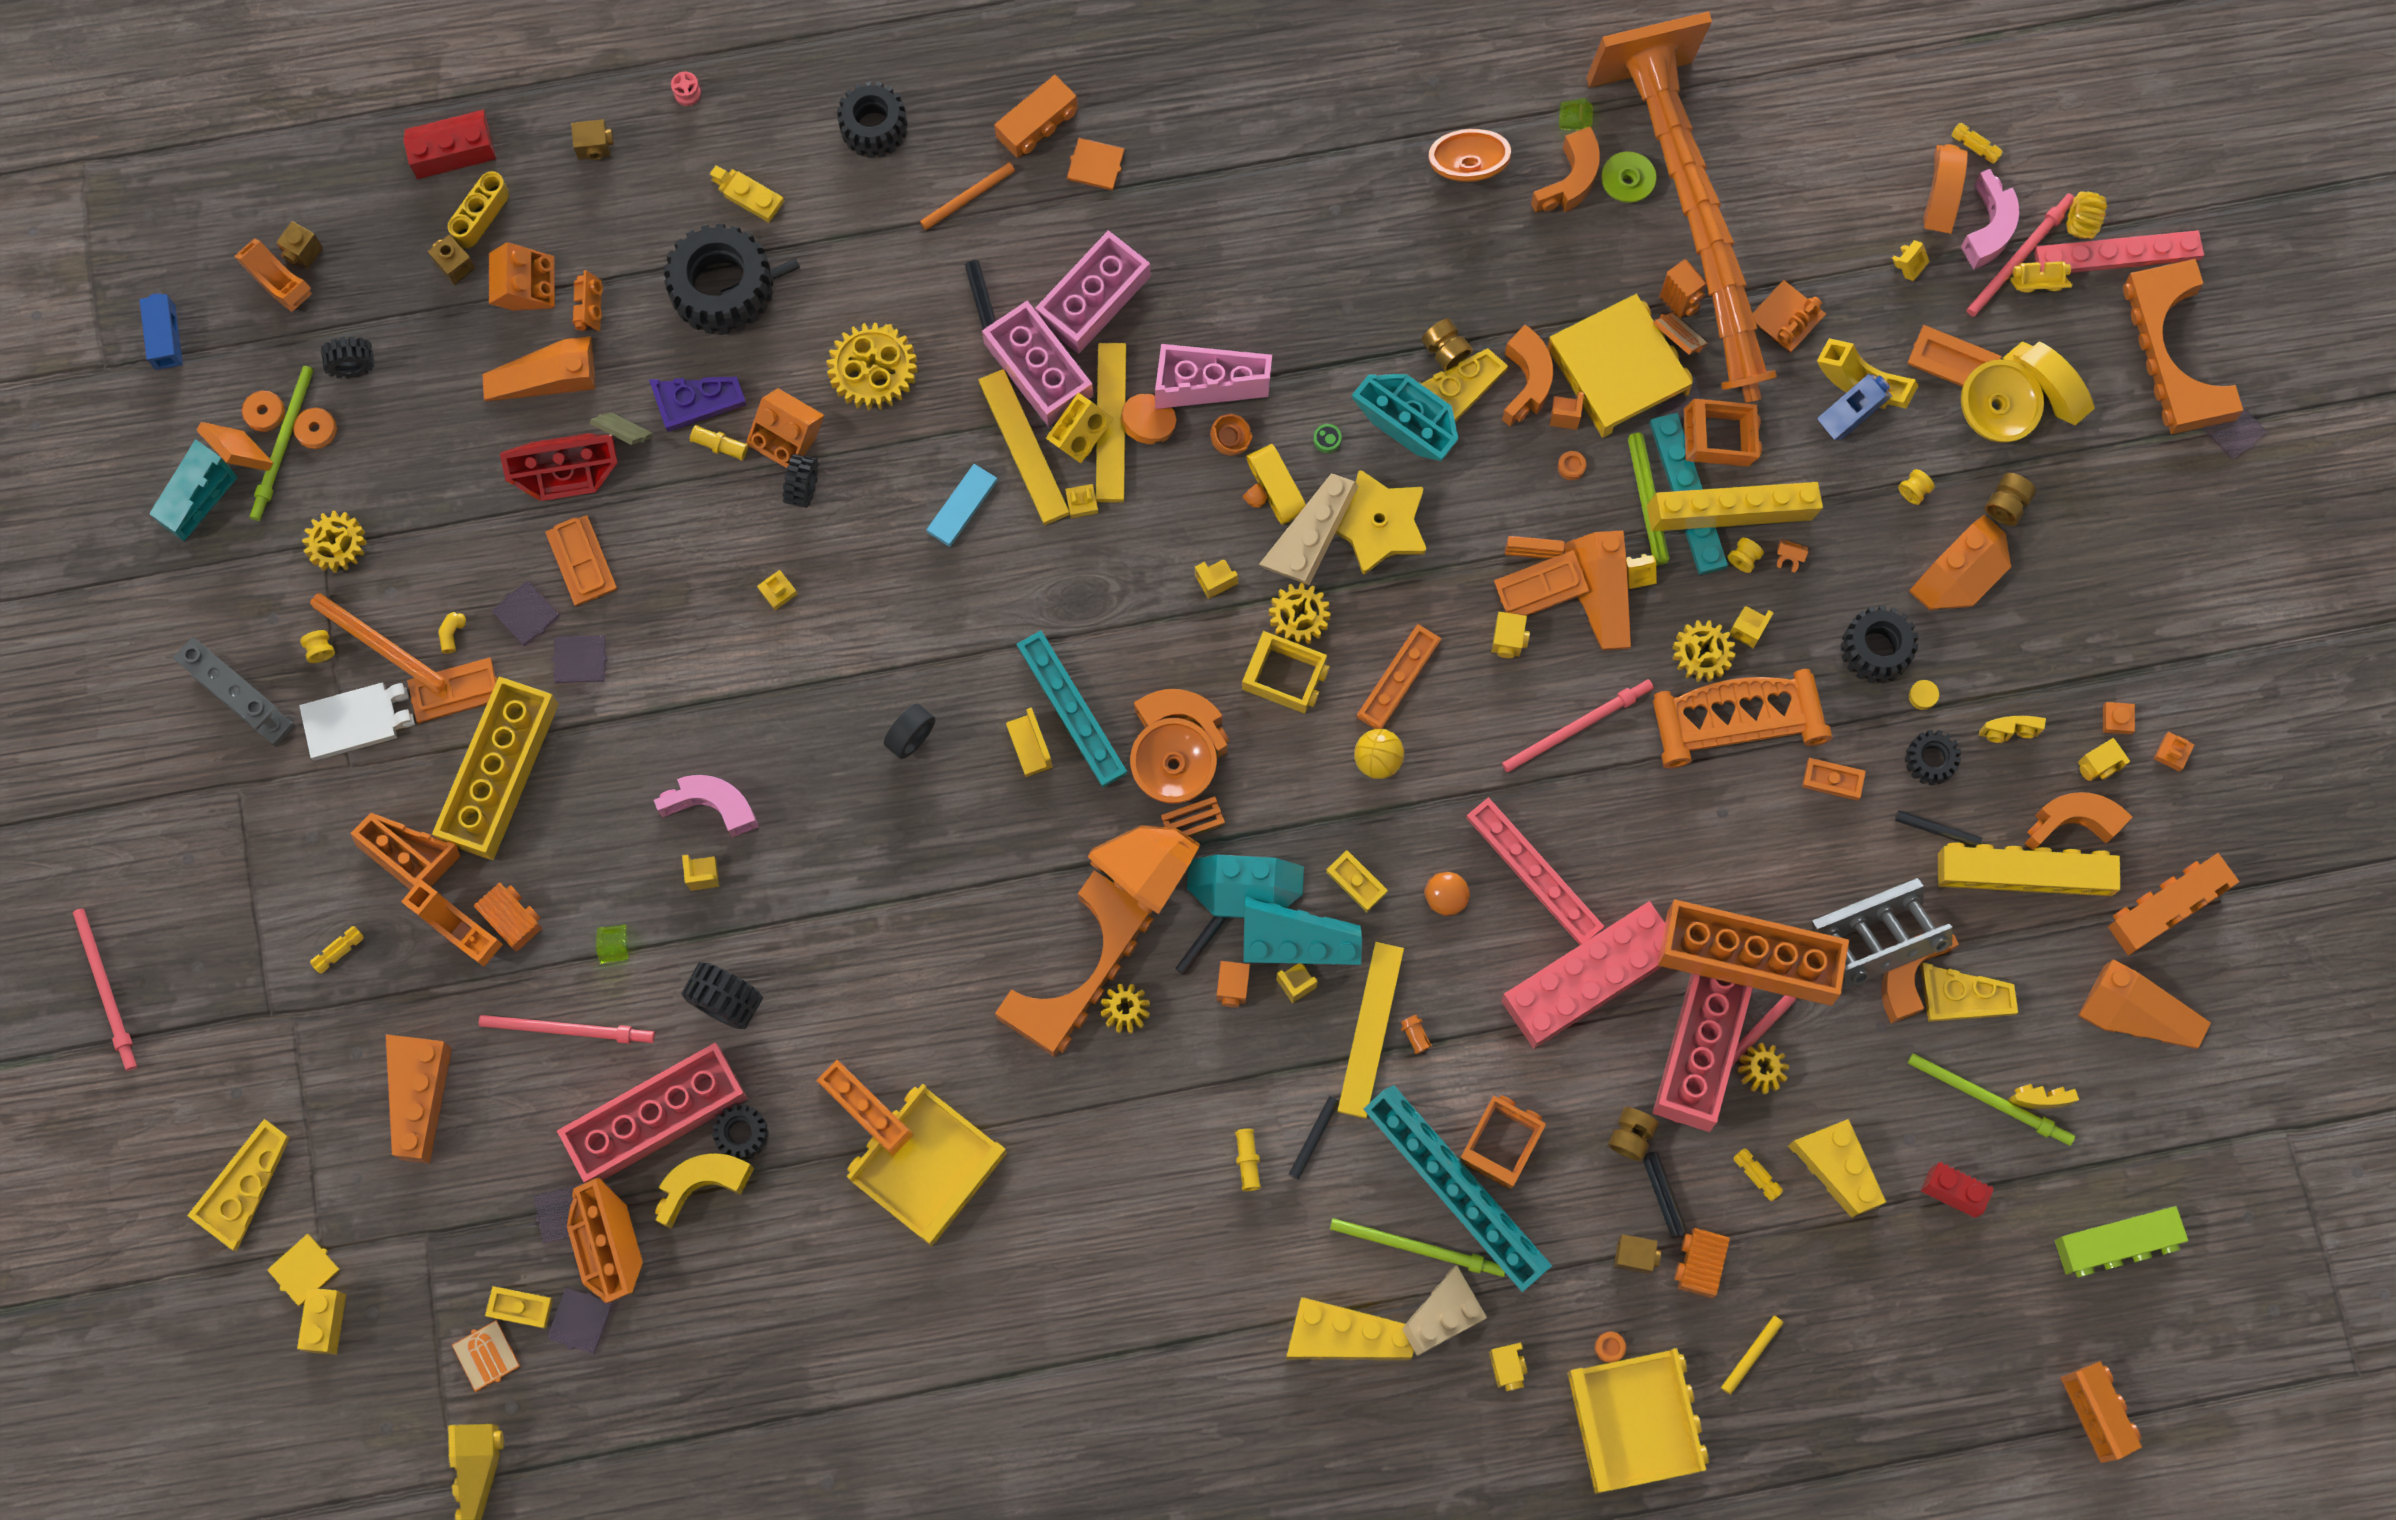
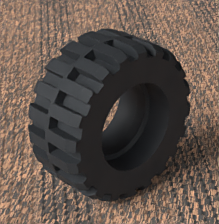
M716 223V227L710 228L707 224L700 226V231L694 232L692 229L686 233L687 238L685 240L680 238L674 244L676 250L669 251L666 258L668 264L664 266V276L666 278L664 282L674 309L677 310L679 317L684 322L689 321L692 328L700 330L703 327L705 333L715 334V330H720L721 335L730 334V329L736 328L737 332L745 329L744 324L747 322L753 324L758 320L757 314L759 312L763 314L768 308L766 300L770 301L773 295V275L760 242L755 241L754 236L746 231L742 234L741 228L731 225L730 229H728L725 224ZM727 262L735 264L744 270V275L739 285L727 294L708 296L694 288L698 275L712 264Z

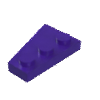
M708 377L702 380L678 378L674 379V381L649 379L667 432L747 405L737 377Z

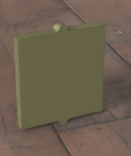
M612 412L604 415L598 414V417L592 418L589 423L630 445L639 442L644 443L645 440L650 439L653 435L652 432Z

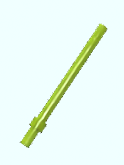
M303 366L270 458L273 465L269 471H265L261 485H257L254 494L256 499L249 518L255 521L261 520L266 503L271 501L274 492L272 487L314 369L311 367Z
M1914 1053L1911 1054L1907 1062L1911 1066L2035 1128L2038 1134L2046 1138L2051 1136L2069 1146L2072 1145L2075 1139V1135L2055 1126L2054 1121L2046 1117L2040 1118Z
M1332 1219L1330 1230L1468 1267V1271L1478 1274L1483 1271L1501 1277L1505 1275V1272L1497 1263L1484 1260V1256L1472 1253V1256L1339 1219Z

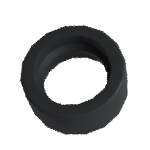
M913 704L890 727L884 738V746L898 758H907L928 737L934 727L935 717L920 704Z

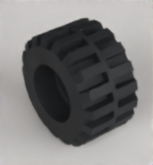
M866 82V86L862 87L860 84L855 85L854 91L849 89L845 92L846 98L842 97L839 101L840 107H837V119L844 143H847L851 151L856 149L857 155L863 156L866 153L868 158H874V154L884 157L887 151L890 154L896 151L895 145L900 147L903 143L902 137L907 135L906 127H908V122L901 96L898 92L894 93L893 88L889 85L884 88L883 83L877 82L876 85H872V82ZM870 113H880L887 117L883 123L875 127H865L859 124L861 118Z
M1881 605L1877 610L1872 606L1867 608L1865 613L1863 611L1858 613L1842 637L1841 651H1845L1842 659L1843 662H1849L1847 669L1850 672L1853 670L1858 672L1856 677L1862 679L1863 676L1867 677V682L1873 683L1875 679H1878L1879 684L1886 683L1888 678L1890 681H1893L1899 674L1902 675L1914 659L1919 644H1916L1919 639L1918 633L1912 632L1915 625L1913 622L1907 623L1906 619L1908 616L1903 613L1900 616L1896 614L1898 609L1892 607L1890 611H1887L1886 606ZM1871 633L1884 635L1891 641L1894 654L1890 656L1874 654L1866 645L1865 635Z
M705 962L697 964L681 993L683 998L698 1010L736 1029L747 1028L763 1000L761 993L746 981L720 967Z

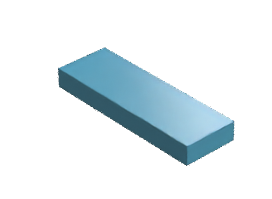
M973 464L926 529L927 533L951 547L998 482L997 478Z

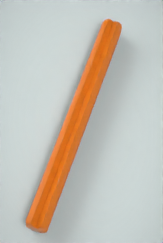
M317 593L311 599L310 604L314 609L434 692L440 693L446 687L447 682L442 676L323 594Z

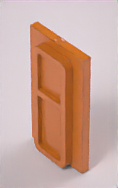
M1923 325L1917 341L1914 343V348L1907 365L1963 387L1964 382L1973 370L1986 362L1999 360L2001 356Z
M587 515L557 524L553 529L545 532L575 607L618 590Z
M1574 550L1494 580L1501 598L1500 602L1503 604L1506 613L1524 616L1590 592Z
M489 657L436 672L447 682L446 687L440 693L434 692L416 678L407 680L417 723H422L487 705L497 682V677L495 676L492 659Z

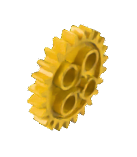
M863 323L862 331L860 332L855 327H852L853 335L851 336L843 332L844 342L834 341L837 350H829L832 359L827 360L828 368H830L827 371L828 377L832 379L830 381L832 388H837L838 397L845 395L847 404L855 400V405L858 409L862 403H866L867 410H870L872 404L875 403L879 410H881L882 402L885 401L888 405L893 406V397L901 401V390L910 392L907 383H915L913 374L918 371L917 365L914 364L917 362L916 354H912L914 352L912 344L907 345V337L899 338L898 329L889 333L888 325H885L882 330H878L877 323H874L872 329L869 330L866 324ZM862 347L870 348L867 353L857 352ZM888 355L896 356L893 361L883 360ZM851 372H860V375L852 378L848 376ZM880 379L887 381L884 385L877 386L874 384L877 380Z

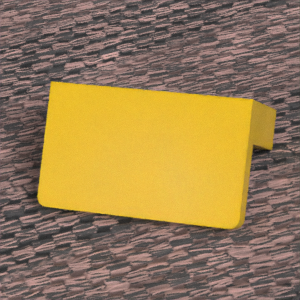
M1032 707L1026 709V716L1006 723L1025 777L1053 768Z

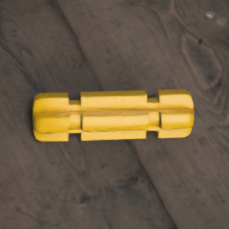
M1959 123L1955 127L1952 137L1958 141L1963 140L1965 146L1980 156L1984 154L1986 156L1985 159L1989 162L1996 163L2001 157L2002 149L1996 145L1992 147L1990 141L1975 131H1968L1969 127L1963 123Z
M350 927L344 932L345 936L343 938L341 936L338 937L322 951V955L318 954L310 961L312 967L318 973L325 972L330 967L329 964L331 962L333 964L352 949L351 946L353 944L356 946L363 940L362 933L356 927Z
M1742 1149L1734 1156V1161L1740 1168L1742 1166L1745 1168L1744 1172L1759 1189L1762 1188L1764 1190L1763 1194L1770 1201L1775 1200L1782 1194L1783 1189L1777 1182L1773 1183L1771 1181L1772 1177L1757 1160L1754 1161L1752 1159L1754 1156L1747 1149Z

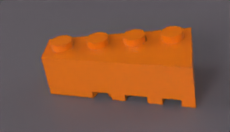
M2219 853L2202 864H2199L2198 861L2194 862L2183 870L2185 875L2178 880L2174 876L2159 885L2162 890L2155 895L2151 891L2136 900L2138 906L2134 909L2129 910L2128 907H2125L2112 916L2115 921L2108 928L2128 956L2240 882Z

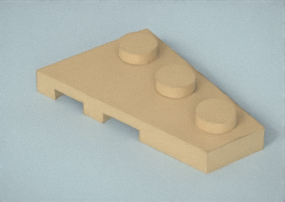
M1457 1265L1450 1269L1445 1275L1444 1280L1436 1286L1426 1302L1419 1307L1402 1328L1417 1356L1487 1318Z

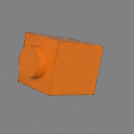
M1220 962L1217 1001H1221L1223 1006L1236 1008L1239 1007V1004H1246L1250 964Z

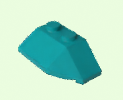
M1407 374L1368 375L1351 395V398L1373 425L1417 456L1442 461L1458 441L1452 406Z
M1213 855L1192 859L1188 866L1187 890L1214 917L1244 918L1245 896L1255 898V900L1264 903L1279 904L1284 908H1288L1302 897L1304 866L1269 857Z

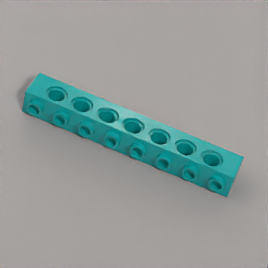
M1395 1085L1384 1089L1363 1109L1522 1292L1552 1267L1549 1261Z

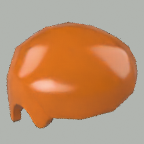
M1231 413L1220 416L1213 423L1210 430L1213 447L1219 453L1226 456H1236L1248 449L1253 437L1249 424L1241 416Z
M1447 871L1436 873L1427 881L1424 896L1433 911L1443 916L1457 915L1466 908L1470 898V891L1466 881L1461 876Z

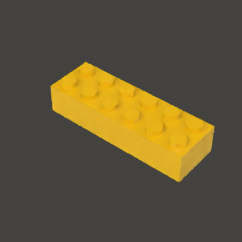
M500 676L498 677L432 835L436 839L452 842L460 850L494 861L559 703L552 694Z

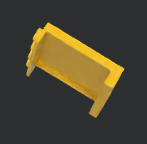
M1637 294L1549 337L1547 348L1576 396L1578 392H1584L1582 406L1602 438L1612 434L1614 426L1681 392L1685 396L1689 395L1693 384L1690 371L1687 368L1683 369L1678 361L1679 356L1676 349L1672 345H1668L1665 340V334L1653 324L1654 321L1651 318L1649 306L1645 301L1641 302Z
M922 1083L919 1088L914 1087L904 1099L907 1103L900 1112L898 1110L893 1112L914 1136L894 1156L872 1137L866 1146L869 1150L862 1158L856 1157L847 1170L850 1173L847 1175V1178L930 1246H933L1007 1155V1151L939 1099Z
M1677 1348L1584 1369H1573L1567 1372L1595 1494L1706 1470L1705 1464L1709 1463L1708 1453L1705 1445L1700 1446L1698 1433L1702 1432L1698 1415H1693L1690 1403L1694 1402V1395L1691 1385H1686L1683 1373L1687 1372V1366L1683 1354L1679 1355Z

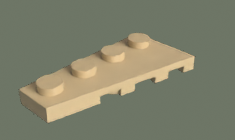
M1331 473L1259 565L1263 569L1310 585L1358 488L1357 483Z

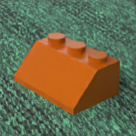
M2101 1361L2060 1377L2100 1463L2121 1459L2142 1448L2139 1442L2141 1440L2140 1432L2134 1423H2130L2125 1413L2127 1411L2126 1403L2120 1394H2116L2112 1386L2114 1382L2113 1376L2107 1366H2103Z

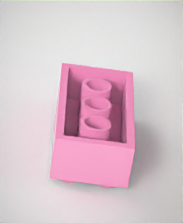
M1108 230L1035 308L1036 312L1057 338L1079 354L1151 277L1150 263Z
M1025 301L982 330L985 346L1048 427L1059 420L1077 393H1080L1087 399L1093 397L1091 381L1028 301Z

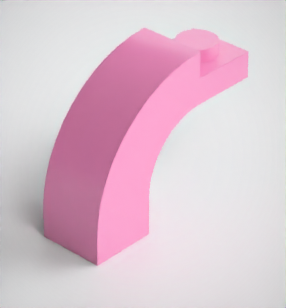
M1991 169L1981 172L1974 184L1988 209L1990 224L1983 229L1968 234L1961 245L1973 270L1990 263L2001 254L2012 237L2019 219V204L2014 189L2010 188L2002 191L2001 181L1993 175Z
M691 775L679 778L677 780L681 790L676 791L672 789L660 794V798L654 800L662 818L691 806L705 805L712 807L721 813L732 838L759 827L754 813L744 796L734 786L716 777Z

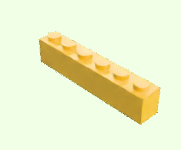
M1818 482L1659 492L1647 504L1651 532L1812 521L1823 509Z
M1949 843L1938 852V887L2113 896L2120 891V856L2110 855L2108 851H2094L2092 854H2081L2080 850L2067 849L2063 850V853L2052 852L2050 848H2035L2034 851H2023V848L2020 846L1994 849L1993 845L1981 844L1977 845L1976 848L1964 847L1963 843Z

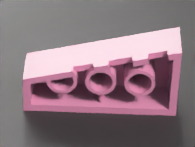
M1161 344L1155 388V409L1268 397L1272 355Z

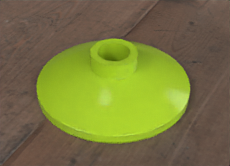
M1621 152L1612 156L1605 163L1601 179L1604 189L1611 197L1621 202L1633 203L1645 199L1653 191L1656 183V171L1653 164L1645 156L1635 152ZM1630 179L1632 184H1627L1623 180Z

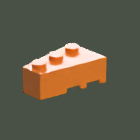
M370 813L350 833L355 845L409 890L420 879L431 887L460 857L456 844L433 838L425 832L414 831L406 828L403 824Z

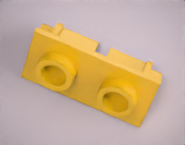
M2065 261L2045 262L2044 272H2040V263H2019L2018 266L2013 268L2014 277H2010V281L2016 290L2021 292H2033L2035 289L2060 291L2062 288L2072 287V284L2066 277V275L2071 273V265L2066 264Z

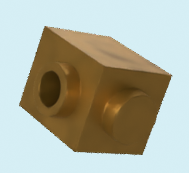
M604 119L571 123L573 148L578 160H600L603 157L611 156L610 146L614 145V136L612 129H607Z
M291 221L276 242L282 251L281 256L292 264L297 263L306 269L311 266L323 249L314 233Z
M450 235L436 241L428 251L435 265L453 285H456L476 269L470 257Z
M1622 1234L1617 1242L1614 1268L1650 1274L1654 1267H1659L1661 1250L1657 1249L1658 1241Z

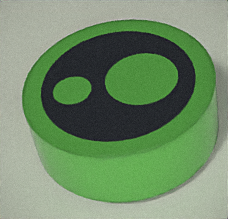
M1323 424L1314 433V445L1322 453H1333L1340 447L1342 435L1336 426Z

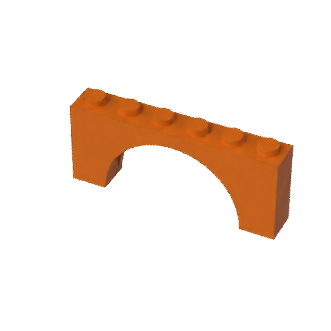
M2196 259L2130 273L2126 283L2123 285L2125 299L2130 300L2132 306V322L2138 326L2140 332L2138 338L2140 348L2145 350L2148 358L2146 361L2147 371L2150 376L2153 375L2156 384L2154 385L2155 397L2157 401H2161L2163 407L2162 420L2165 426H2169L2171 435L2236 421L2243 412L2236 385L2213 386L2192 379L2173 363L2164 345L2163 323L2165 315L2180 301L2197 295L2203 286V280Z
M1095 870L1078 893L1079 901L1085 904L1095 915L1103 933L1102 955L1094 973L1078 989L1057 998H1031L1011 989L995 1012L997 1020L1053 1057L1059 1051L1064 1053L1072 1041V1038L1069 1036L1074 1028L1080 1029L1089 1015L1086 1013L1087 1009L1092 1003L1096 1005L1105 992L1102 988L1107 980L1113 981L1121 969L1119 963L1124 955L1129 957L1138 944L1135 939L1140 932L1146 933L1154 921V918L1151 917L1153 912L1150 914L1136 905L1138 900L1129 893L1117 888L1112 881Z

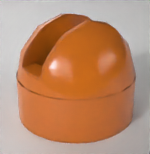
M1257 483L1242 498L1251 507L1259 508L1265 504L1267 493L1262 485Z

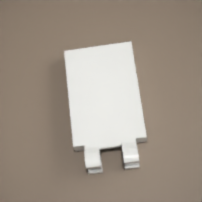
M382 682L299 705L311 759L316 761L396 739V730L414 726L413 714H410L409 710H402L395 714L392 704L409 699L407 688H404L403 683H399L386 689V685Z

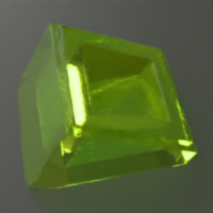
M1586 98L1560 102V129L1582 130L1587 127L1592 129L1593 106Z
M626 924L597 928L596 951L601 963L628 960Z

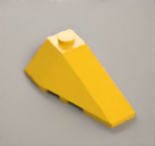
M493 1424L448 1425L450 1467H455L457 1471L452 1491L456 1502H460V1508L456 1509L455 1520H482L500 1457L499 1450L504 1447L503 1432L499 1431V1426Z

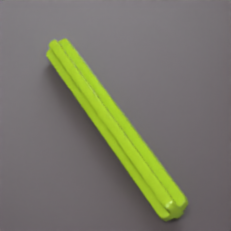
M1633 433L1629 435L1628 443L1650 549L1656 560V565H1663L1669 561L1664 531L1651 532L1647 504L1656 492L1644 435L1642 433Z

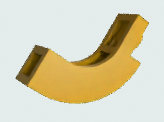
M1828 339L1817 360L1827 378L1846 393L1868 374L1875 375L1876 377L1881 375L1891 388L1888 391L1893 396L1880 407L1882 409H1885L1887 404L1907 409L1918 388L1915 379L1888 374L1870 366L1860 357L1853 343Z
M2022 341L2003 357V360L2019 363L2030 371L2048 396L2055 417L2076 425L2095 409L2091 395L2081 377L2060 354L2041 342L2032 346Z
M704 1154L684 1161L666 1176L659 1187L669 1195L666 1199L662 1198L655 1211V1214L658 1215L656 1221L671 1229L688 1196L703 1186L718 1185L741 1195L754 1168L745 1161L725 1154Z

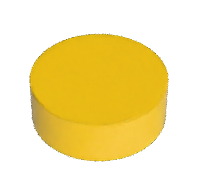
M1928 680L1916 682L1909 691L1910 703L1920 710L1932 708L1939 699L1937 686Z

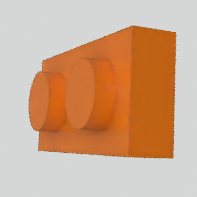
M1809 758L1805 768L1802 788L1859 801L1866 771Z

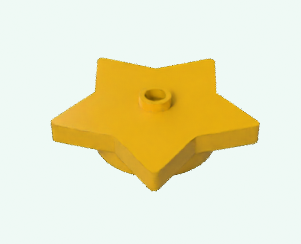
M1360 470L1356 478L1358 488L1335 534L1351 544L1362 574H1367L1385 558L1395 554H1425L1426 546L1414 521L1422 498L1423 488L1388 489ZM1375 520H1382L1383 522L1377 523Z

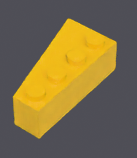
M1301 1297L1286 1360H1411L1414 1349L1402 1330L1406 1325L1404 1323Z

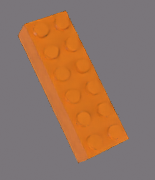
M1674 899L1667 911L1658 966L1832 1006L1841 995L1849 940Z

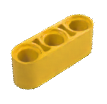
M487 172L483 174L448 223V230L452 238L463 249L471 248L478 242L508 200L509 191L499 173ZM499 186L495 191H489L492 187ZM483 207L482 211L474 213L477 208ZM468 229L466 233L458 234L461 230Z
M1270 444L1247 455L1248 465L1257 482L1265 489L1267 501L1280 524L1284 525L1295 520L1306 504L1274 445Z

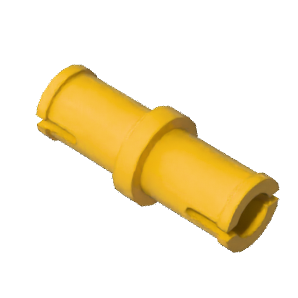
M695 425L692 429L690 442L711 448L713 453L719 454L721 452L741 461L744 460L748 451L747 443L726 437V433L721 431L715 433L699 427V425Z
M1254 1129L1237 1130L1235 1135L1239 1157L1236 1158V1163L1240 1166L1242 1191L1259 1190L1261 1185L1257 1163L1260 1162V1157L1256 1154Z

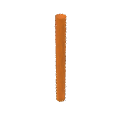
M1010 162L922 219L920 224L925 230L929 229L1015 172L1014 167Z

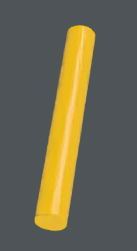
M1776 1316L1772 1317L1722 1385L1721 1389L1729 1395L1733 1393L1784 1322Z

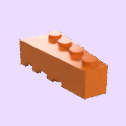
M386 1034L392 1155L404 1161L430 1164L452 1047L444 1041Z

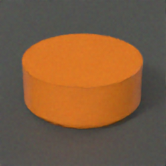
M1577 451L1565 452L1558 462V472L1567 480L1581 478L1586 469V459Z
M1616 1332L1603 1333L1595 1342L1596 1355L1606 1363L1619 1361L1626 1352V1343L1623 1337Z

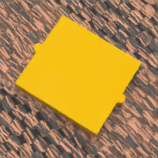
M306 1234L267 1271L281 1285L280 1290L286 1291L294 1302L301 1306L305 1302L307 1288L320 1289L340 1269L327 1255L328 1251L324 1248L322 1249L309 1234Z

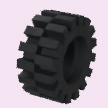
M344 336L340 337V340L334 338L331 339V343L325 342L324 346L321 347L323 370L325 374H329L331 377L336 375V378L340 379L342 376H345L346 379H350V376L357 378L360 377V374H368V371H372L373 367H375L372 344L369 340H364L362 337L355 339V336H350L349 339H345Z
M798 454L792 455L786 469L785 483L783 484L784 491L782 497L785 504L808 508L816 488L818 459Z
M1928 730L1925 734L1923 732L1920 733L1907 748L1905 762H1908L1907 770L1913 771L1911 776L1914 779L1918 776L1920 778L1919 782L1922 784L1928 781V785H1934L1936 782L1939 785L1944 783L1945 780L1950 779L1957 771L1958 765L1961 763V758H1959L1961 749H1956L1958 743L1956 740L1953 742L1950 740V734L1947 733L1946 736H1943V731L1937 730L1936 733H1933V730ZM1927 748L1938 749L1943 755V764L1939 767L1928 766L1923 760V751Z
M744 1104L742 1106L732 1105L730 1109L726 1107L723 1109L724 1113L721 1116L717 1115L716 1124L713 1123L712 1126L714 1130L712 1137L715 1140V1145L723 1154L733 1156L744 1161V1158H754L753 1155L759 1154L762 1151V1146H766L767 1143L766 1136H768L769 1131L767 1130L766 1121L753 1107L750 1108ZM739 1121L747 1122L752 1130L750 1138L744 1143H735L729 1136L731 1126Z

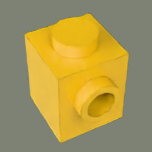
M1498 612L1491 652L1497 653L1502 658L1519 657L1522 648H1527L1530 632L1525 631L1527 616Z

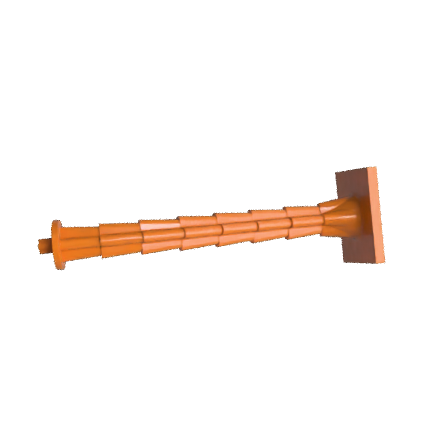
M1710 12L1603 36L1586 77L1588 86L1591 88L1633 78L1643 101H1647L1656 140H1660L1669 177L1674 179L1683 214L1688 217L1696 252L1698 255H1701L1709 296L1713 297L1720 339L1723 338L1729 377L1728 381L1721 382L1722 390L1742 386L1745 403L1760 400L1761 394L1758 382L1776 378V370L1766 371L1755 333L1757 326L1744 289L1747 285L1732 247L1734 241L1719 209L1721 203L1705 171L1707 166L1692 136V125L1678 95L1680 87L1677 67L1693 63L1712 23Z

